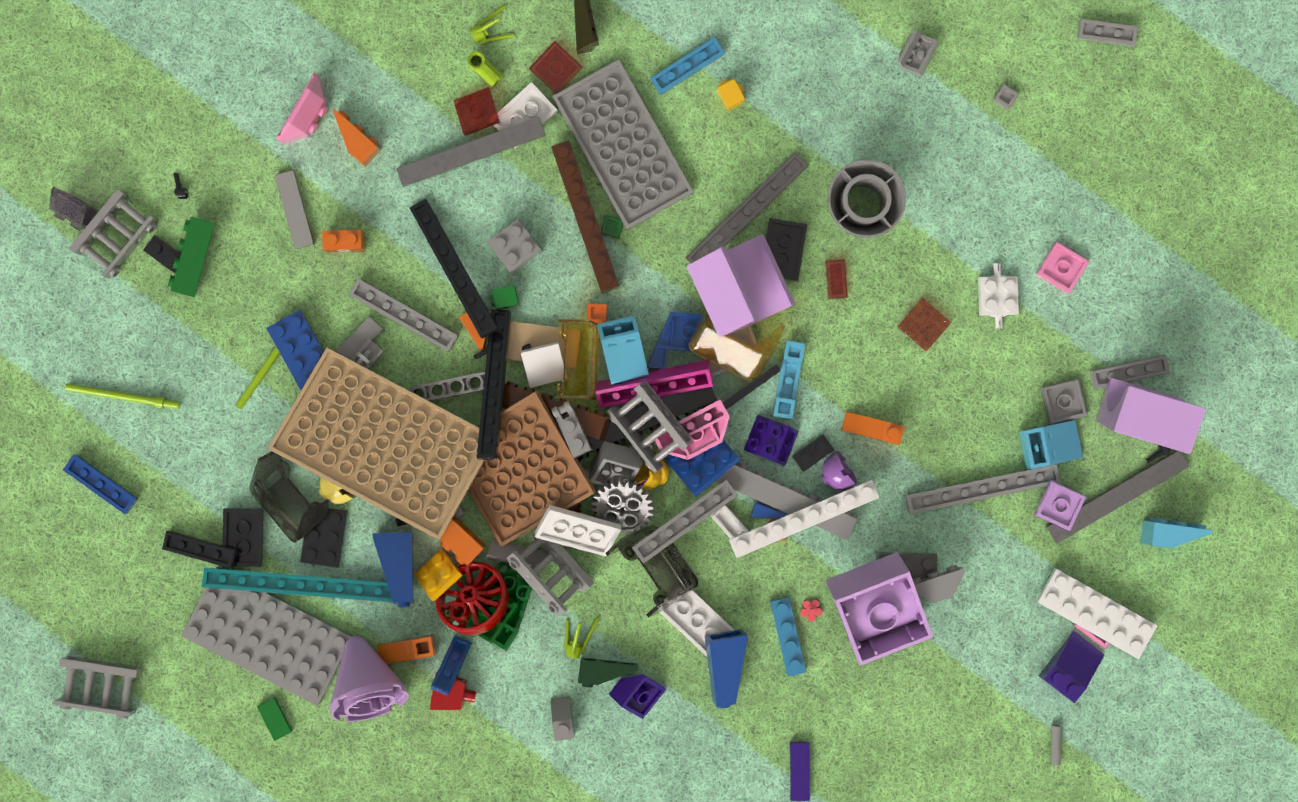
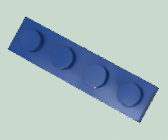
M74 454L63 468V471L123 514H128L138 500L136 496L77 454Z

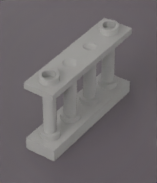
M119 189L113 193L69 247L72 252L79 255L86 253L106 269L101 275L108 279L114 278L119 274L121 265L144 237L155 230L157 227L156 223L158 222V219L151 215L146 219L127 203L129 196ZM118 209H123L142 225L135 234L115 218L114 214ZM106 224H111L130 239L123 249L103 233L102 229ZM98 238L118 254L111 263L91 248L90 243L94 239Z
M644 381L634 388L637 395L619 409L615 405L606 412L609 414L610 420L617 424L645 460L646 466L655 473L663 467V464L660 462L677 447L683 451L694 441L650 384ZM643 401L649 410L631 424L624 415ZM653 416L656 417L661 426L643 440L636 430ZM668 432L673 441L655 455L649 448V445L662 434Z
M533 533L531 536L534 538V541L520 554L514 551L506 559L509 561V565L524 578L546 603L550 612L559 616L567 610L563 604L577 590H580L582 593L591 587L594 582L561 544L535 538V533ZM541 546L547 553V556L532 569L525 562V559ZM551 561H554L560 570L544 583L538 574ZM566 575L572 581V585L557 598L550 589Z
M71 656L60 659L59 666L66 667L68 671L63 698L54 700V705H60L59 708L72 709L73 707L117 714L116 717L128 718L135 714L136 709L128 708L132 680L142 675L143 668ZM78 669L85 670V673H87L82 701L71 699L75 672ZM97 672L104 673V676H106L101 704L90 702L94 675ZM116 675L123 676V679H125L120 707L109 705L113 678Z

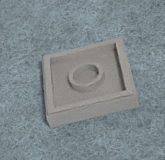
M1079 378L1040 388L1049 425L1088 416Z

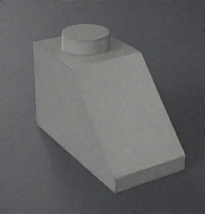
M570 696L551 699L555 741L574 739L575 730Z

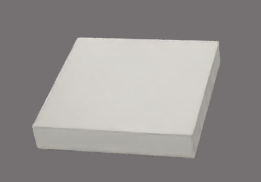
M558 342L520 351L530 388L567 379Z

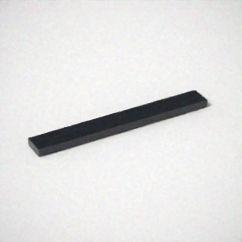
M427 199L410 207L413 216L480 337L484 338L498 330L496 323Z
M491 310V316L498 330L489 334L477 448L478 460H497L511 322L510 310Z

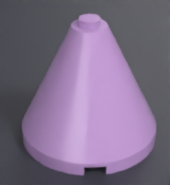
M358 635L350 637L345 643L330 703L331 717L337 721H340V717H346L347 722L362 721L391 712V706L396 703L402 706L409 698L408 690L404 683L364 638Z

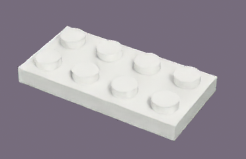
M549 505L534 533L535 538L606 556L621 532V525Z
M683 581L656 608L706 657V635L735 630Z

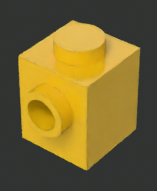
M726 79L718 84L717 94L727 112L744 103L745 98L742 94L744 89L739 82L736 83L735 79L731 81Z

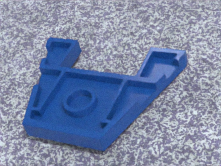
M670 312L647 368H666L667 349L699 352L696 341L714 335L709 315Z

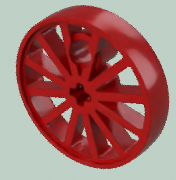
M471 562L468 566L463 564L457 567L462 575L466 574L467 586H464L457 580L455 583L462 589L460 592L452 591L448 588L436 599V609L440 619L450 629L463 635H478L492 629L504 616L509 603V590L502 575L489 564ZM480 570L477 580L474 583L472 572ZM487 572L492 573V577L483 584ZM500 582L499 588L489 590L495 583ZM501 595L500 602L488 600V598ZM446 596L457 598L454 601L445 603ZM482 604H483V605L490 606V607H494V608H497V609H496V611L494 612V614L491 616V615L484 609V607L482 606ZM478 608L488 618L482 624L479 621ZM446 610H449L450 615L448 617L445 613ZM472 613L473 627H467ZM454 621H456L459 625L456 626V625H453L452 623H453Z

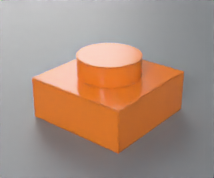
M588 303L587 323H605L607 304Z

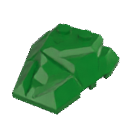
M500 562L494 568L502 575L508 586V607L497 625L477 636L496 648L507 651L518 635L532 588L509 563ZM488 572L486 574L487 577L484 579L483 584L492 577V573ZM500 582L495 583L489 590L499 588ZM501 595L488 598V600L500 602ZM482 604V606L484 607V609H485L491 616L494 614V612H495L496 609H497V608L490 607V606H487V605H483V604ZM478 608L479 621L482 624L488 618ZM472 613L467 627H473Z

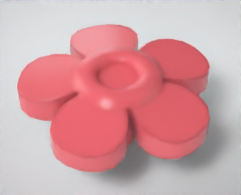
M805 600L802 603L806 609H801L800 614L803 617L808 615L809 621H815L816 616L822 615V609L817 608L820 605L819 601L813 600L810 603V601Z

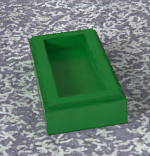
M276 697L257 706L274 741L293 731Z

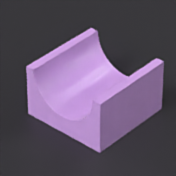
M764 234L758 235L728 250L725 246L686 266L719 338L758 323L795 305Z
M1110 377L1095 421L1114 432L1191 454L1206 408L1186 403L1182 398Z
M898 552L825 580L845 627L849 644L860 666L933 637L910 571Z

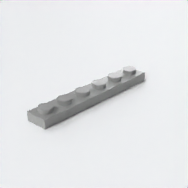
M359 278L349 293L351 297L447 352H450L458 338V335Z
M725 480L633 546L632 549L642 563H646L732 501L738 494L730 483Z

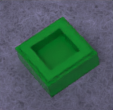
M605 215L601 234L619 239L623 226L622 220Z

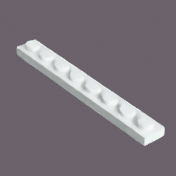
M869 480L729 539L736 558L876 500L879 498L873 481Z

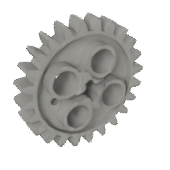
M620 477L617 483L612 479L611 484L604 482V487L599 486L598 492L594 494L592 500L593 517L620 524L621 532L625 536H627V531L634 535L635 529L641 532L642 527L647 528L648 522H651L654 514L653 496H648L649 490L643 491V484L639 487L636 486V480L631 484L629 478H627L626 482H623Z

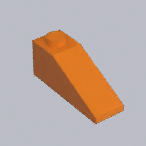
M846 412L841 430L900 445L905 426Z

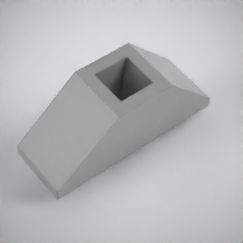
M953 565L947 567L945 572L939 573V571L927 574V578L920 579V577L912 580L919 596L936 603L953 597L965 570L962 567Z

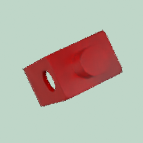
M457 677L449 696L433 690L429 710H461L464 701L475 703L477 691L466 690L467 680Z

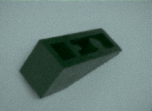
M581 657L578 683H582L583 687L592 688L593 685H599L637 671L638 664Z

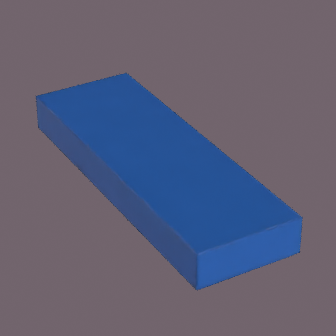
M457 636L453 637L430 689L449 696L470 650L471 642Z

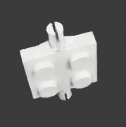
M1001 263L993 264L992 276L978 277L979 316L995 317V329H1002L1003 317L1019 314L1018 276L1001 275Z

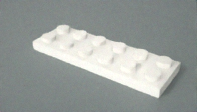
M1054 568L1036 601L1137 659L1142 655L1157 628V625L1056 568Z

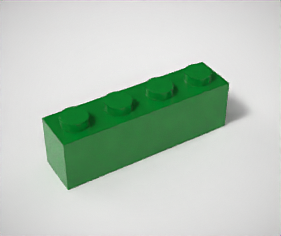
M195 217L185 220L183 231H186L184 239L180 238L178 249L181 252L179 257H175L173 268H176L174 276L170 275L168 286L171 287L170 291L195 297L214 223Z

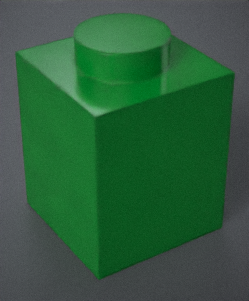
M514 285L492 290V295L489 296L491 306H495L496 310L520 305Z

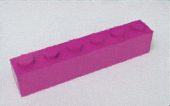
M705 360L649 371V376L611 384L610 379L598 381L595 393L599 407L605 408L629 402L637 395L634 388L644 381H647L657 395L661 397L713 387V373L710 361Z

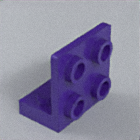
M757 415L744 450L785 466L799 431L788 425Z

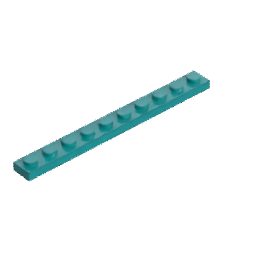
M204 568L203 588L393 603L387 582Z

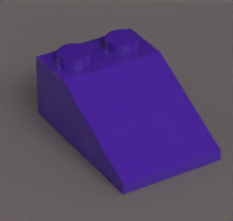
M1073 631L1039 677L1068 700L1076 703L1088 687L1104 654Z

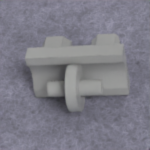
M368 339L351 360L369 369L384 351L371 339Z

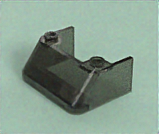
M271 451L258 458L249 485L250 492L289 540L295 543L325 518L331 501L327 499L322 503L314 501L310 504L290 481L289 464L283 461L282 456Z
M655 523L622 537L605 553L609 556L620 551L624 558L629 561L638 559L659 589L653 595L656 606L646 614L648 618L668 608L698 586L697 577L674 543L644 564L632 549L633 546L661 527Z

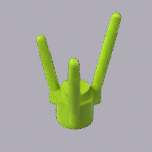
M506 5L501 6L480 23L469 29L475 43L481 42L483 45L487 42L515 36L514 33L486 38L489 35L487 28L499 22L501 18L498 17L489 23L487 22L503 11Z
M596 617L582 645L578 641L581 622L577 624L574 640L569 642L570 626L569 619H566L565 643L563 647L566 649L565 656L579 659L580 654H584L585 647L597 626L599 617Z

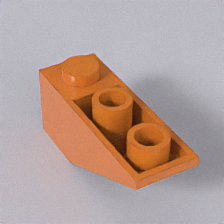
M334 109L333 113L348 152L366 167L380 152V149L377 147L379 143L373 137L369 136L367 138L362 134L365 130L357 123L352 125L349 122L350 117L345 112L341 111L339 113Z
M434 634L377 645L378 654L385 663L431 657L437 653Z

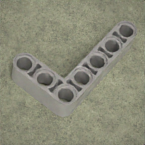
M485 372L417 385L410 392L415 394L418 389H422L424 392L423 398L431 402L483 391ZM475 377H478L481 381L478 388H473L471 385V381ZM459 381L462 385L459 392H455L452 388L453 383ZM437 385L443 388L440 396L434 394V388Z

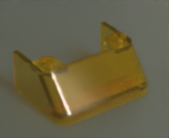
M704 308L689 341V348L694 354L746 380H754L759 376L774 353L785 326L780 325L772 332L770 339L761 338L756 342L755 347H752L730 335L719 338L706 308Z
M558 319V323L562 324L559 326V336L565 341L564 377L561 383L557 384L556 398L596 400L595 389L598 382L599 363L598 323L591 320Z

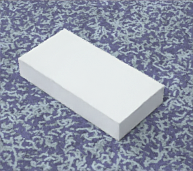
M727 505L711 515L712 519L730 539L749 531Z

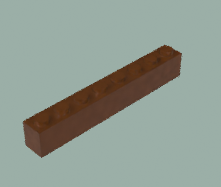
M570 141L551 146L600 291L603 294L620 288Z

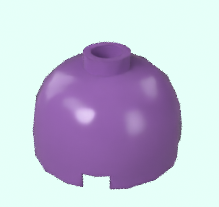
M839 451L825 459L821 478L826 486L830 484L836 490H846L856 485L857 479L853 470L849 469L846 464V458Z

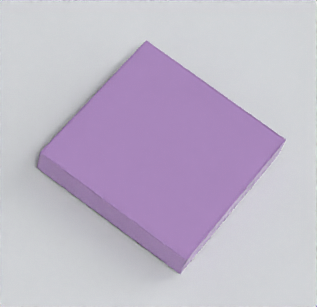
M1050 480L1034 515L1070 531L1087 496Z

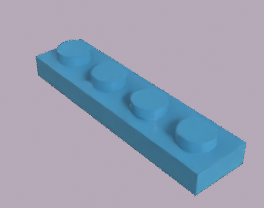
M714 37L651 77L650 80L659 94L662 95L725 55V52Z
M785 597L771 600L770 603L787 676L806 673L790 598Z

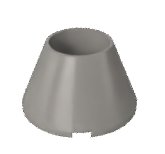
M858 160L846 165L835 175L828 190V207L833 220L842 230L856 237L873 238L887 233L899 222L905 210L906 191L901 178L891 167L879 161ZM858 186L872 189L880 201L878 215L871 218H863L856 215L848 204L849 190Z

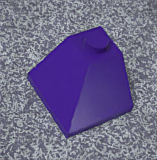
M641 674L620 679L609 695L622 708L643 719L665 692L666 688Z

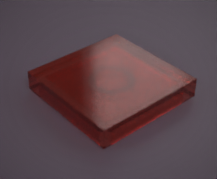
M554 41L529 67V70L553 93L557 94L566 87L583 67Z
M489 87L453 100L465 136L500 123Z
M921 298L897 327L926 352L951 322L924 298Z

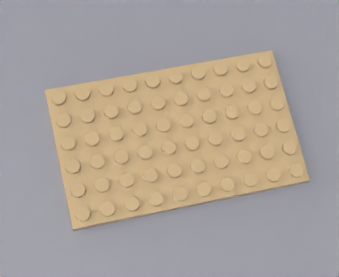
M329 348L325 349L268 447L270 451L439 541L442 539L485 461L477 459L479 427Z

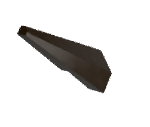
M574 0L576 50L578 55L592 52V47L599 46L590 1Z

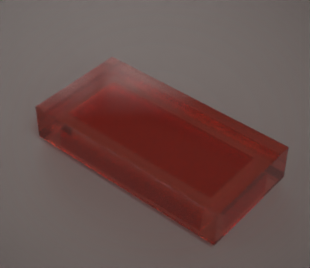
M845 259L825 261L828 299L848 298Z

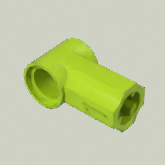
M475 51L469 54V68L476 72L492 88L496 86L503 75L484 58L482 53ZM474 58L482 60L479 66H474L471 62Z

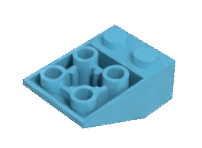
M635 316L597 324L611 384L649 376Z
M1076 420L1019 431L1026 469L1045 467L1083 458Z
M1150 517L1149 521L1143 520L1140 543L1173 548L1212 534L1213 530L1206 529L1207 525L1188 523L1187 526L1186 522L1169 520L1168 523V520Z

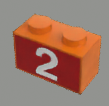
M361 229L322 231L323 251L327 253L364 252L365 232Z

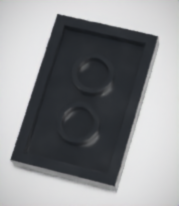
M769 218L766 241L785 280L798 281L807 224Z
M314 505L308 506L301 563L339 568L348 510Z
M223 508L222 545L238 549L235 566H262L263 509Z

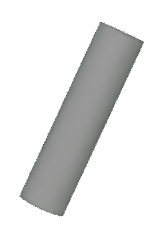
M1052 725L1051 765H1060L1061 726Z

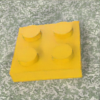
M443 549L438 551L413 574L432 601L440 597L462 576L454 562Z

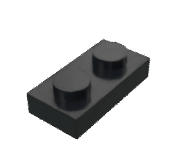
M154 235L143 251L175 273L176 268H173L175 257H179L180 253Z
M822 434L794 454L792 458L804 472L834 451V448L824 434Z

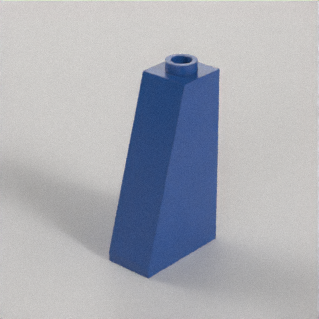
M412 532L373 533V540L394 604H398V607H409L410 603H414Z
M742 629L705 636L712 701L717 708H728L730 705L736 704L747 644V634Z

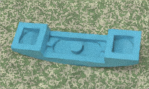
M786 341L773 416L787 419L793 418L796 391L805 350L804 343Z

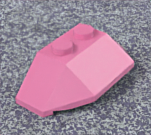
M313 73L276 137L282 144L307 138L311 133L314 134L318 128V120L327 113L328 102L322 80L318 74Z
M721 399L679 420V423L694 442L683 451L677 447L669 455L689 460L723 442L730 416ZM665 432L655 442L661 451L673 441V438L668 432Z

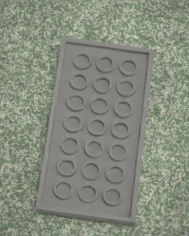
M619 59L552 96L626 230L694 193Z
M205 588L181 635L316 706L320 704L341 663L345 643L352 637V635L270 593Z

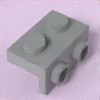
M914 29L913 33L908 36L904 50L898 55V64L901 69L922 77L940 44L939 41L922 35L918 29Z

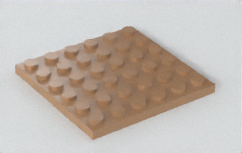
M538 391L502 411L497 460L484 461L468 490L500 547L537 527L549 505L568 509L596 493L578 459L573 458L560 428Z

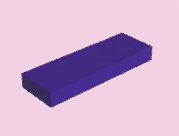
M790 742V801H810L809 742Z

